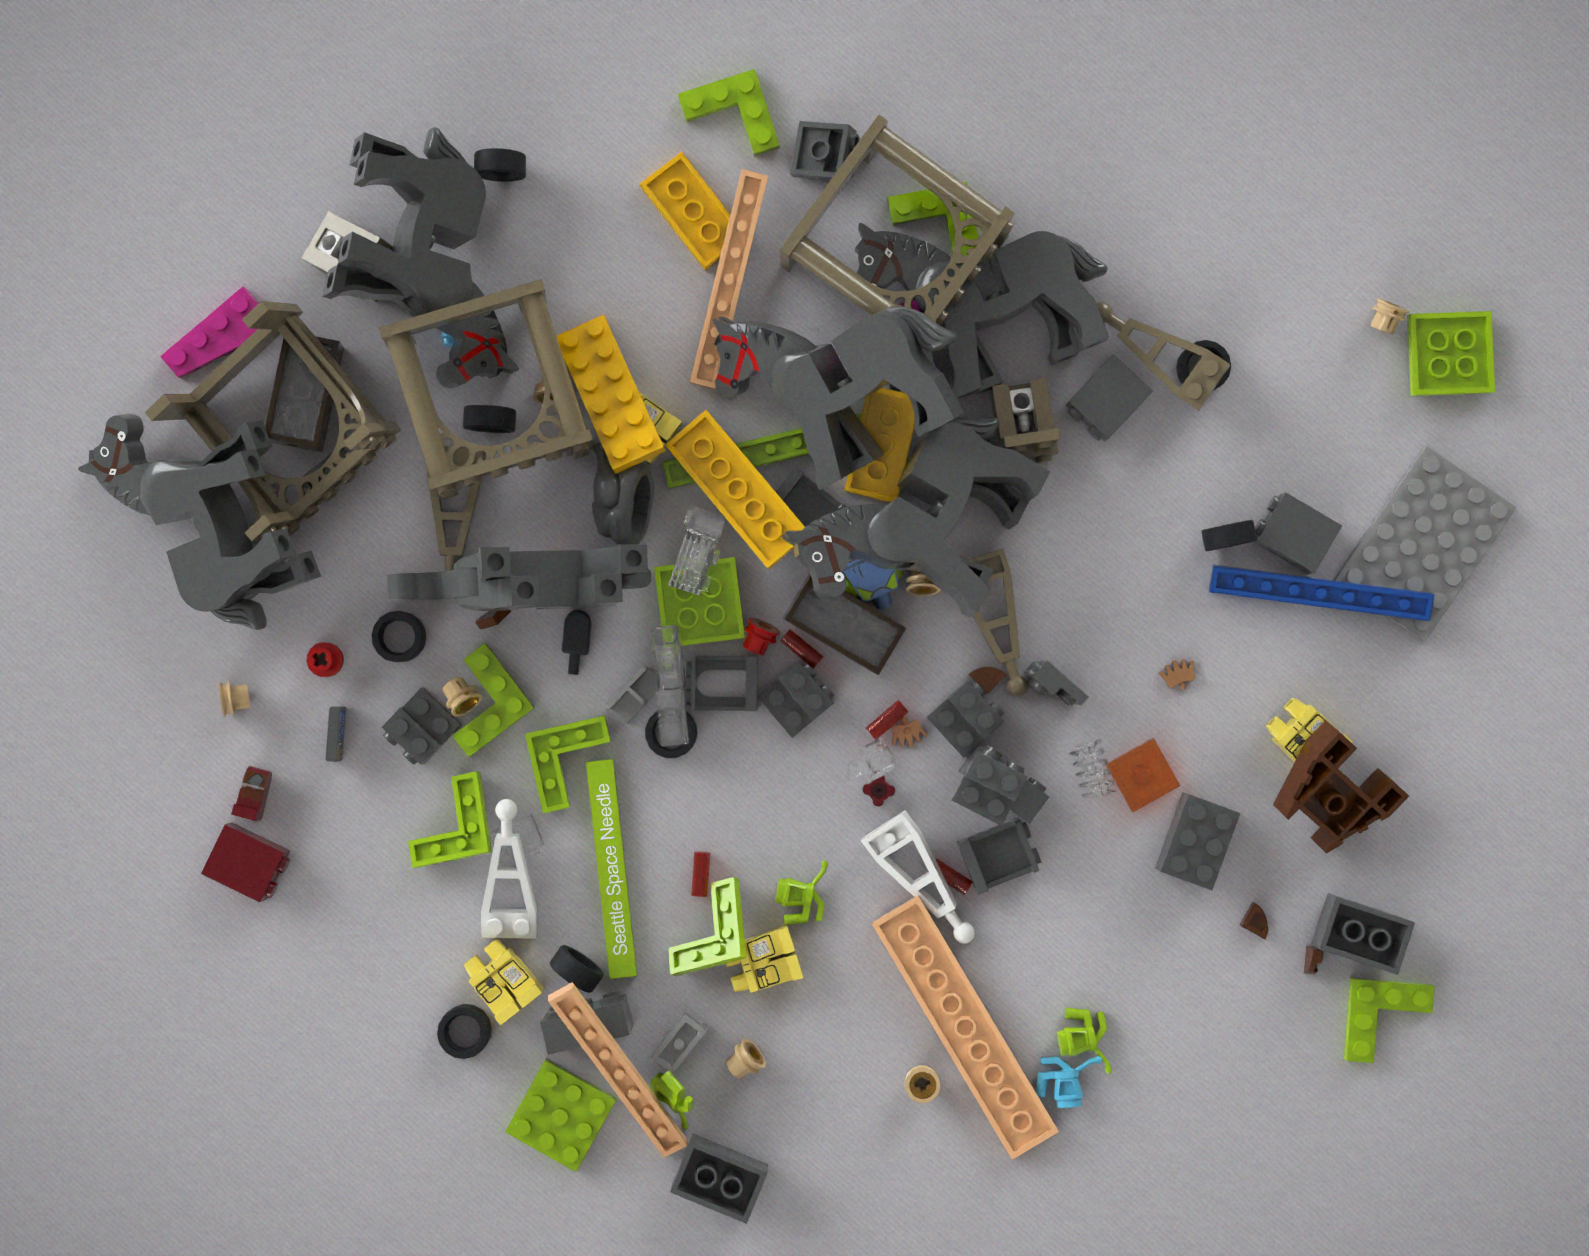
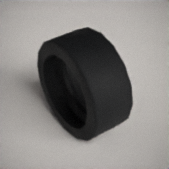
M481 149L474 153V169L484 180L497 182L519 181L526 177V156L520 151L511 149Z
M1202 340L1193 343L1208 349L1231 365L1229 354L1217 342ZM1185 349L1179 356L1176 366L1177 375L1182 385L1190 375L1188 363L1192 355H1194V353ZM1231 366L1228 368L1224 376L1221 378L1215 389L1222 386L1228 379L1230 375Z
M467 405L464 407V429L486 433L515 432V409L494 405Z
M1253 520L1226 524L1201 531L1206 552L1257 541Z
M403 611L388 612L381 616L374 624L371 634L372 644L377 654L385 660L396 663L407 662L416 658L424 649L426 642V631L421 620L413 614ZM394 621L407 622L414 630L415 640L409 650L402 653L392 652L384 643V630Z
M665 707L656 711L649 718L645 727V739L649 748L655 754L664 758H678L685 755L694 746L697 739V726L694 718L686 710L678 707ZM668 716L681 719L687 727L686 740L677 748L663 747L655 736L657 724Z
M562 945L550 961V966L559 976L568 983L573 982L576 988L587 993L593 992L604 976L603 971L592 960L566 945Z
M462 1004L453 1007L442 1017L438 1024L437 1037L440 1046L447 1054L454 1058L467 1059L476 1056L486 1047L491 1038L492 1027L490 1019L482 1009L475 1005ZM462 1015L474 1018L481 1030L478 1041L466 1048L454 1044L449 1036V1026L452 1020Z

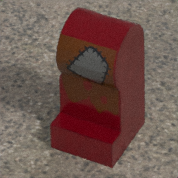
M252 766L247 768L243 777L242 788H240L236 804L233 805L231 815L252 821L262 820L272 779L271 771Z

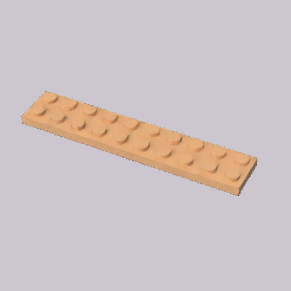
M919 896L913 897L871 923L1011 1159H1015L1058 1133L1059 1131Z

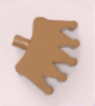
M1182 659L1180 668L1177 661L1174 660L1172 661L1173 670L1169 668V665L1165 666L1167 675L1163 674V671L1159 672V675L1170 689L1179 684L1182 691L1187 689L1184 682L1194 681L1195 679L1194 661L1191 660L1189 662L1190 666L1188 668L1185 660Z
M902 717L903 725H893L892 727L893 746L896 745L898 738L901 747H904L906 738L909 746L913 747V736L918 743L921 742L919 732L924 737H927V733L917 719L908 723L907 717Z

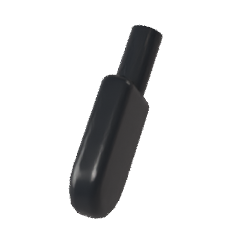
M582 610L571 611L564 621L562 652L570 654L568 674L579 675L580 655H588L590 648L592 622L590 616Z

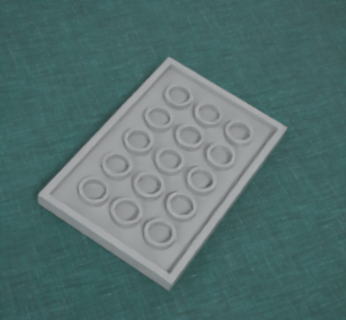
M1423 447L1333 580L1435 594L1430 621L1385 616L1420 641L1425 642L1517 507L1429 447Z

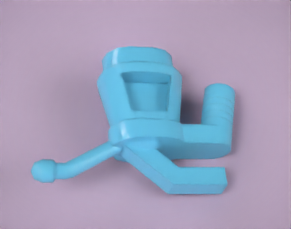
M1059 1056L1041 1057V1064L1056 1063L1063 1069L1038 1072L1035 1088L1038 1097L1046 1096L1048 1079H1055L1054 1100L1057 1102V1107L1070 1108L1082 1106L1081 1098H1083V1092L1078 1079L1079 1072L1092 1063H1102V1058L1099 1056L1090 1058L1074 1069Z

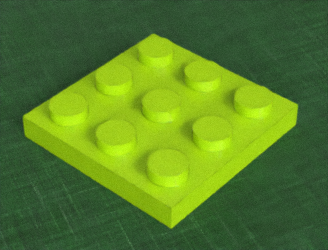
M1492 311L1407 315L1410 396L1492 394L1495 392Z
M735 557L654 567L664 648L745 638Z
M546 1058L505 1133L576 1172L617 1098Z

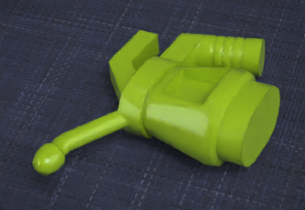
M822 861L821 871L811 883H803L789 877L778 879L775 903L782 904L783 907L802 906L801 913L783 915L785 926L808 923L812 899L818 904L815 920L822 922L825 904L815 891L814 886L825 874L828 861Z
M1065 1008V1019L1083 1020L1084 1027H1065L1063 1030L1057 1031V1041L1061 1056L1069 1055L1073 1057L1088 1050L1094 1051L1102 1058L1105 1064V1072L1107 1074L1112 1073V1067L1108 1059L1097 1048L1099 1041L1107 1030L1104 1011L1096 1013L1099 1029L1095 1034L1089 1009Z
M667 1071L665 1074L662 1072L658 1073L651 1080L650 1089L658 1100L668 1105L675 1113H679L682 1129H688V1122L684 1112L688 1113L693 1109V1098L690 1095L688 1097L685 1095V1088L670 1071Z

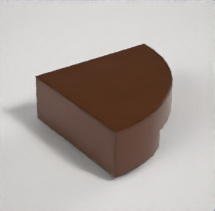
M488 611L477 619L475 623L479 629H486L498 625L512 611Z
M981 667L973 670L968 675L988 694L1007 674L994 667Z
M1252 902L1240 926L1266 939L1268 934L1266 915L1259 905Z
M1306 946L1305 974H1316L1318 972L1317 963H1322L1324 952L1317 947Z

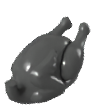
M601 442L596 443L593 446V450L596 453L598 466L593 485L594 502L592 503V512L598 533L606 538H611L618 545L640 544L647 532L653 504L654 481L646 461H643L615 474L608 462Z

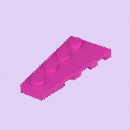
M242 286L160 357L177 377L183 378L211 364L212 361L233 353L257 330L249 329L242 319L259 303Z

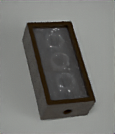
M316 337L341 366L344 351L341 342ZM283 338L265 423L267 434L271 443L323 452L333 398Z
M810 573L782 618L876 675L880 674L906 630V627L845 591L832 601L820 599L814 591Z

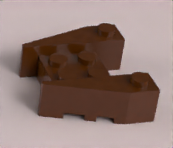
M1325 720L1306 740L1273 805L1288 820L1300 809L1320 828L1311 836V839L1327 854L1344 844L1343 840L1356 832L1361 834L1368 830V825L1378 819L1383 821L1390 817L1409 795L1379 768L1360 787L1354 784L1338 768L1354 753L1357 747Z

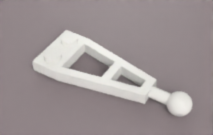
M503 799L498 802L495 809L497 817L501 820L502 833H497L495 837L481 910L482 938L536 939L538 934L537 907L519 834H513L512 819L516 817L518 808L514 801ZM502 845L512 846L516 866H499ZM496 878L520 880L526 909L491 908Z
M906 810L862 838L861 842L882 868L914 897L919 896L924 906L938 919L942 916L946 917L954 928L953 935L957 942L967 944L973 940L975 936L974 927L968 922H962L955 913L954 909L957 906V902L923 833ZM912 840L929 871L916 880H913L888 857V855ZM934 881L944 903L940 905L923 887Z

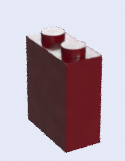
M233 822L224 825L201 874L253 900L262 902L267 900V898H272L278 887L276 880L279 873L283 874L290 863V859L287 857L291 850Z

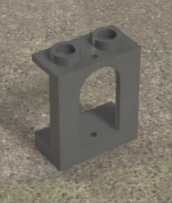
M691 656V661L686 662V677L691 678V688H686V705H691L692 711H757V656ZM705 670H746V697L705 696L697 688V679Z

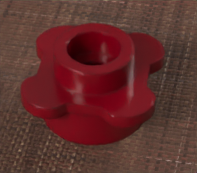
M876 774L871 783L863 786V793L869 795L873 800V805L879 807L883 805L884 800L895 794V788L885 781L883 774ZM877 788H881L880 793L876 792Z

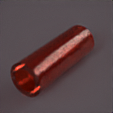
M791 629L780 640L781 643L804 662H807L813 669L824 657Z
M897 700L865 729L877 740L904 717L908 710Z
M694 852L691 896L707 897L710 852Z
M935 858L947 884L965 895L973 881Z

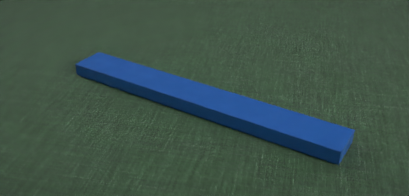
M1213 565L1209 592L1423 621H1430L1435 595L1427 592Z

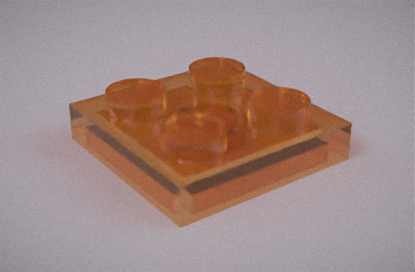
M1154 738L1147 740L1105 764L1131 812H1135L1180 786Z

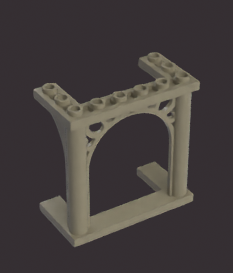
M878 115L780 248V266L790 272L796 262L800 263L870 315L888 307L902 306L894 303L899 298L905 300L904 307L911 308L913 297L920 296L926 305L924 314L941 325L949 314L945 311L951 302L956 305L964 294L965 290L962 289V286L967 280L972 282L982 269L978 266L984 257L989 259L1009 236L1008 234L1014 225L1011 221L1014 212L1006 206L1001 211L888 129V121ZM876 153L882 155L933 192L947 207L954 223L955 246L950 262L935 280L915 290L901 292L879 288L865 280L807 237L862 161L869 164ZM960 212H963L965 214V217H967V215H970L973 218L966 219L962 222L961 220H959L958 216ZM968 226H977L981 229L982 234L977 239L968 240L962 236V230ZM964 245L969 247L976 246L975 248L967 250L966 254L968 255L963 256L960 253V249ZM957 264H963L960 269ZM948 270L954 271L953 277L947 275ZM944 281L949 283L946 288L944 285ZM932 289H936L939 295L935 294L933 299L934 305L932 306L928 293Z
M542 279L379 327L381 337L390 350L430 478L427 479L430 490L436 497L441 496L442 499H448L457 496V490L463 489L461 483H465V486H471L482 482L481 477L492 474V477L496 478L508 474L509 468L519 466L520 470L530 468L536 465L535 460L546 458L547 462L563 457L562 452H566L567 457L573 455L574 459L589 455V450L593 449V438L590 429L586 430L547 308L546 293ZM518 303L520 311L523 313L544 380V401L541 411L532 426L512 441L499 445H479L468 442L452 433L440 420L415 348L416 340L414 334ZM550 394H552L554 400H550ZM554 406V414L558 413L560 419L554 416H548L547 410L550 407ZM544 422L553 423L559 430L558 436L555 438L544 436L540 432V425ZM438 428L443 431L441 434H439ZM536 435L544 443L541 444L535 441L532 442L533 445H529L527 440L529 437ZM444 439H452L454 444L446 453L444 447L448 446L444 443ZM516 446L522 448L523 450L517 451ZM504 447H511V452L509 454L504 453ZM459 448H467L469 450L468 461L463 466H456L453 462L454 453ZM478 452H485L486 459L483 460V458H480L477 460L476 464L473 465L475 461V454ZM498 452L500 457L495 458V455Z
M261 301L242 319L249 329H257L190 394H163L145 412L151 421L186 420L210 450L213 451L218 445L229 441L233 436L206 404L280 334L324 385L334 400L339 417L338 439L329 459L318 470L304 477L282 478L265 471L266 476L238 482L251 501L256 515V523L245 532L251 541L261 540L264 534L287 528L289 536L293 535L299 530V523L304 518H311L319 511L318 506L323 501L327 502L338 494L337 488L343 483L351 482L358 475L356 471L362 465L365 467L377 458L375 453L382 447L385 449L393 444L397 439L395 435L401 430L394 421H385L300 319L299 316L303 311L297 304ZM348 414H350L351 420L356 419L358 423L348 424L346 421ZM352 429H355V431L348 438H346L347 432ZM345 447L353 450L345 454L346 458L341 455V451ZM326 467L330 469L328 474L325 473ZM310 482L312 487L308 488L305 493L304 485ZM278 483L280 485L279 490L273 488L272 485ZM290 485H294L298 491V499L294 504H290L286 498V492Z

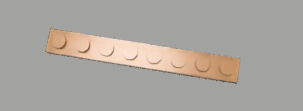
M744 169L741 170L689 383L716 389L715 381L720 367V356L717 347L714 345L719 333L713 323V319L725 316L733 321L766 188L767 175Z
M573 982L548 995L549 1004L662 1156L665 1158L688 1146L685 1135Z

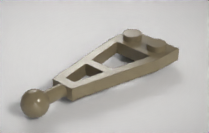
M1105 302L1096 303L1103 322L1120 332L1117 337L1178 398L1199 411L1231 365L1206 348L1131 318L1124 322L1112 314V308L1109 304ZM1133 329L1158 338L1147 355L1129 338ZM1167 342L1202 356L1180 388L1154 363V360Z
M444 447L446 453L450 447ZM459 448L454 453L453 462L456 466H463L468 461L469 450L467 448ZM478 452L475 454V461L473 465L476 464L477 460L480 458H483L484 460V452ZM481 482L470 486L464 512H442L440 496L436 497L430 490L439 554L446 556L445 571L454 570L457 556L463 557ZM444 521L462 522L456 547L447 546Z
M1000 549L968 560L994 570L988 582L1003 578L1007 615L985 622L980 611L972 616L999 664L1005 663L1009 676L1007 691L1014 697H1021L1028 690V682L1019 675L1015 659L1020 657L1012 575L1004 549ZM1008 624L1011 651L1002 654L990 630Z

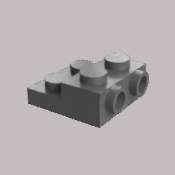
M799 121L790 175L798 178L819 179L821 182L829 183L860 141L859 135L856 134L857 131L849 124Z
M1047 660L1034 661L1024 672L1027 678L1031 680L1028 685L1039 695H1054L1059 691L1056 695L1067 705H1082L1089 698Z
M800 662L796 663L757 696L791 738L834 704L831 701L834 694L824 683L821 686L816 683L813 678L817 674L807 662L804 665H801Z
M965 681L926 717L963 758L1005 722L1001 718L1004 712L995 702L989 705L983 698L986 692L977 682L970 684L968 681Z
M421 687L403 707H400L382 728L386 731L383 736L388 742L394 746L398 743L406 750L403 755L409 762L414 765L417 762L423 765L462 724L429 692Z
M984 749L983 753L975 751L951 801L1002 826L1028 776L1022 774L1025 768L1011 761L1006 766L997 761L999 755L987 749Z

